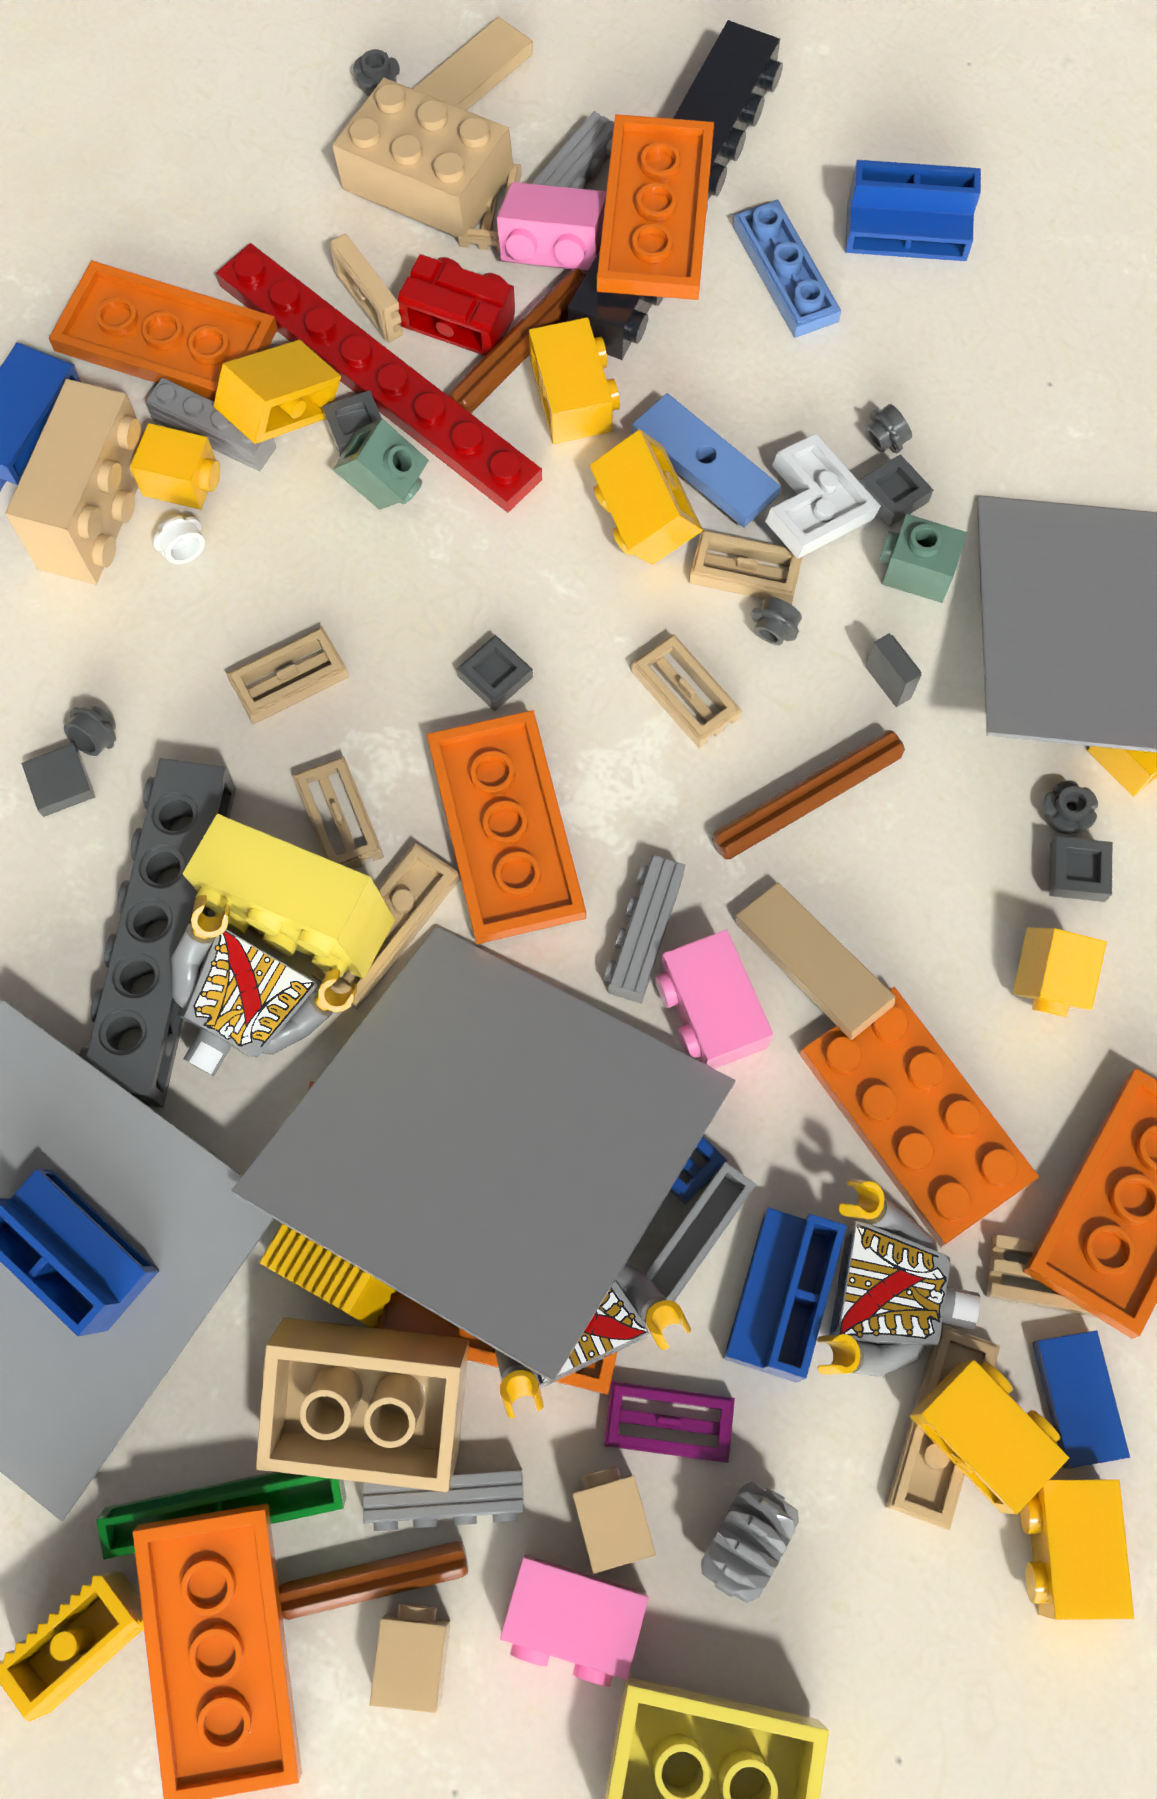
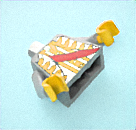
M200 895L195 899L191 923L186 927L171 957L172 997L180 1006L178 1016L201 1029L183 1060L214 1076L231 1047L254 1058H257L261 1053L274 1055L309 1036L333 1012H341L351 1006L357 992V984L353 985L350 991L343 994L336 993L330 988L338 979L340 970L331 969L324 976L319 992H313L318 983L226 930L230 913L228 903L225 904L221 915L207 917L202 913L207 895Z
M848 1180L847 1185L854 1187L858 1193L857 1205L840 1203L839 1212L843 1216L862 1218L864 1222L855 1221L846 1229L830 1335L817 1338V1343H827L831 1347L833 1361L831 1365H818L817 1370L823 1375L854 1373L882 1376L917 1362L922 1356L924 1348L938 1345L942 1323L974 1329L979 1316L980 1294L947 1286L950 1257L938 1252L935 1239L905 1211L884 1198V1193L877 1183L863 1180Z
M626 1263L554 1382L647 1338L649 1331L657 1347L661 1350L668 1349L669 1345L662 1334L666 1326L679 1324L687 1334L691 1332V1327L680 1305L674 1301L667 1300L648 1276ZM495 1349L502 1380L500 1395L507 1416L515 1418L512 1405L517 1398L526 1395L534 1398L537 1411L542 1410L544 1401L540 1389L552 1384V1382Z

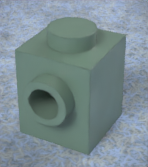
M381 418L357 430L333 470L381 510L399 502L406 504L416 495L422 485V480L419 476L429 460Z
M906 514L899 534L891 531L888 532L879 562L888 564L882 585L943 603L954 577L968 532Z

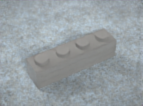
M593 111L531 184L585 189L589 180L600 173L603 164L611 156L614 122Z
M161 378L146 399L145 403L153 421L167 428L208 437L213 450L259 472L276 449L274 438L254 444L213 407V401L165 378Z
M652 855L648 866L641 865L636 884L641 885L638 897L631 896L625 916L631 917L627 929L620 928L615 948L620 949L616 961H609L604 980L609 982V994L642 1004L684 876L685 864Z
M726 1162L645 1274L667 1300L675 1301L756 1186L753 1181Z
M522 1470L453 1475L449 1492L362 1482L364 1524L374 1523V1531L398 1529L397 1521L413 1520V1528L437 1527V1518L453 1517V1525L477 1524V1516L492 1515L493 1523L517 1521L516 1513L525 1511Z

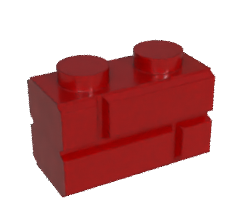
M419 254L411 269L410 277H407L397 300L399 302V314L401 315V327L484 356L506 335L515 315L513 285L508 284L501 276L494 273L480 275L463 269L456 261L447 257H440L437 260Z

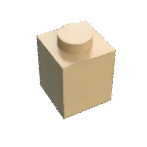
M618 1466L582 1476L584 1490L572 1494L593 1574L655 1556L656 1552L635 1475L621 1478Z
M399 1603L397 1615L386 1614L380 1619L369 1706L429 1713L437 1712L442 1699L451 1622L450 1620L436 1619L437 1607Z

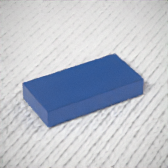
M1098 1331L1032 1342L1052 1425L1060 1435L1057 1445L1069 1457L1063 1464V1469L1130 1458Z

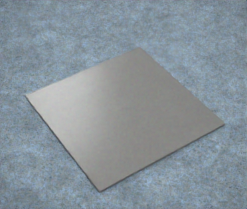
M978 495L977 519L986 736L1157 753V512Z
M436 926L236 1183L231 1193L553 1383L736 1080Z
M2 1000L0 1002V1198H11L36 1169H52L159 1270L156 1276L108 1331L77 1336L0 1262V1472L60 1521H64L271 1225L274 1218L231 1193V1190L243 1175L7 1001Z

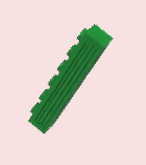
M271 1472L105 1507L96 1519L102 1556L103 1560L135 1553L133 1530L140 1524L266 1503L269 1505L271 1524L344 1509L347 1497L344 1480Z

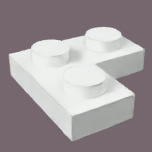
M816 433L777 452L772 467L797 495L772 507L765 522L797 559L875 518L881 505Z

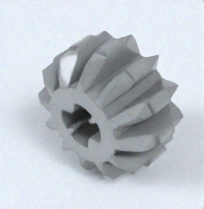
M753 1481L740 1488L701 1560L702 1574L715 1583L714 1587L728 1596H735L746 1603L760 1597L774 1570L777 1568L799 1523L798 1510L784 1501L785 1497L771 1488L765 1489Z

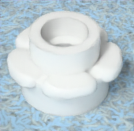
M181 515L167 517L159 524L157 533L153 537L154 548L157 551H161V554L173 564H184L194 560L200 555L205 546V540L200 533L202 529L201 523L198 519L191 516L186 519Z

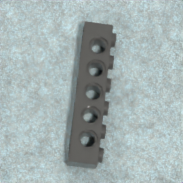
M159 758L155 777L150 776L145 784L143 801L147 811L143 828H137L132 837L131 858L134 864L130 881L124 880L121 884L118 894V911L121 914L117 934L109 936L104 952V962L108 968L103 989H97L92 999L91 1020L95 1024L90 1044L83 1045L79 1053L81 1057L146 1105L164 1108L184 1020L178 1016L180 1006L172 997L171 957L186 927L191 923L195 896L198 893L182 873L215 816L220 814L230 818L236 787L226 767ZM185 816L193 817L191 823L185 829L169 831L171 825L177 819ZM169 868H180V873L175 880L168 884H157V880L162 872ZM205 906L202 913L207 916L209 908ZM158 920L168 921L167 927L161 935L151 939L144 938L145 931L150 924ZM148 973L155 974L154 983L147 991L140 994L131 993L132 985L138 977ZM141 1028L142 1035L137 1045L129 1050L120 1051L118 1044L121 1036L130 1029Z

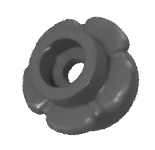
M373 49L365 52L363 56L355 61L353 72L357 74L356 81L360 85L361 90L370 96L383 78L397 82L396 76L400 73V66L398 61L393 57L389 58L386 52Z
M888 404L880 411L876 409L870 411V419L873 422L866 427V431L874 445L881 452H885L889 448L896 454L901 452L903 449L902 445L912 438V431L900 411L892 404Z
M766 597L760 608L752 609L750 614L751 619L757 622L754 628L755 633L766 642L781 645L784 640L794 641L799 633L797 627L802 620V615L788 602L775 597Z
M90 706L89 708L74 707L70 711L71 719L64 725V732L70 742L74 743L79 750L90 756H98L105 748L112 749L114 747V742L116 741L114 730L116 725L108 713L96 706Z
M1063 781L1056 784L1054 791L1048 792L1043 800L1045 819L1049 826L1059 833L1073 834L1085 831L1097 819L1095 809L1098 807V800L1095 794L1087 787H1079L1074 781ZM1067 803H1074L1076 810H1069Z

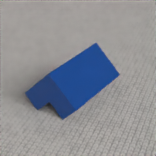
M856 160L847 202L845 253L967 261L973 243L974 213L981 194V168Z
M18 342L0 367V491L7 481L15 485L19 484L65 380L70 379L81 382L73 364Z
M36 1169L11 1198H0V1262L77 1336L108 1331L159 1272L151 1262L52 1169Z
M769 1207L763 1214L723 1359L796 1383L807 1379L847 1225L810 1213L803 1219Z

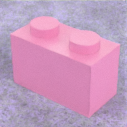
M512 182L497 216L501 261L589 270L601 246L607 191Z
M727 929L662 954L661 974L655 976V981L663 1003L667 1008L675 1005L683 1023V1026L677 1028V1033L686 1055L694 1059L697 1058L698 1061L716 1069L768 1048L774 1034Z
M524 1555L500 1640L513 1643L510 1655L536 1665L547 1666L550 1656L575 1663L572 1675L594 1684L610 1687L613 1676L628 1680L649 1597L645 1592Z

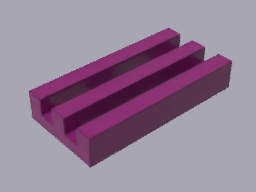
M612 1381L604 1446L729 1463L735 1398ZM622 1397L720 1410L719 1422L625 1410L621 1409ZM619 1422L717 1435V1448L619 1435Z

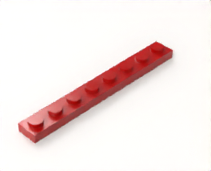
M252 243L248 244L216 272L221 288L245 307L274 316L278 333L290 342L301 340L340 374V381L353 392L360 394L370 390L382 415L507 513L542 481L541 467Z

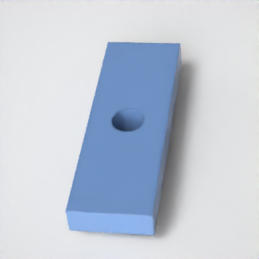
M777 199L734 214L733 228L794 338L838 323L841 309L779 200Z
M668 393L632 423L631 434L640 429L663 445L675 471L743 528L779 496L781 485Z

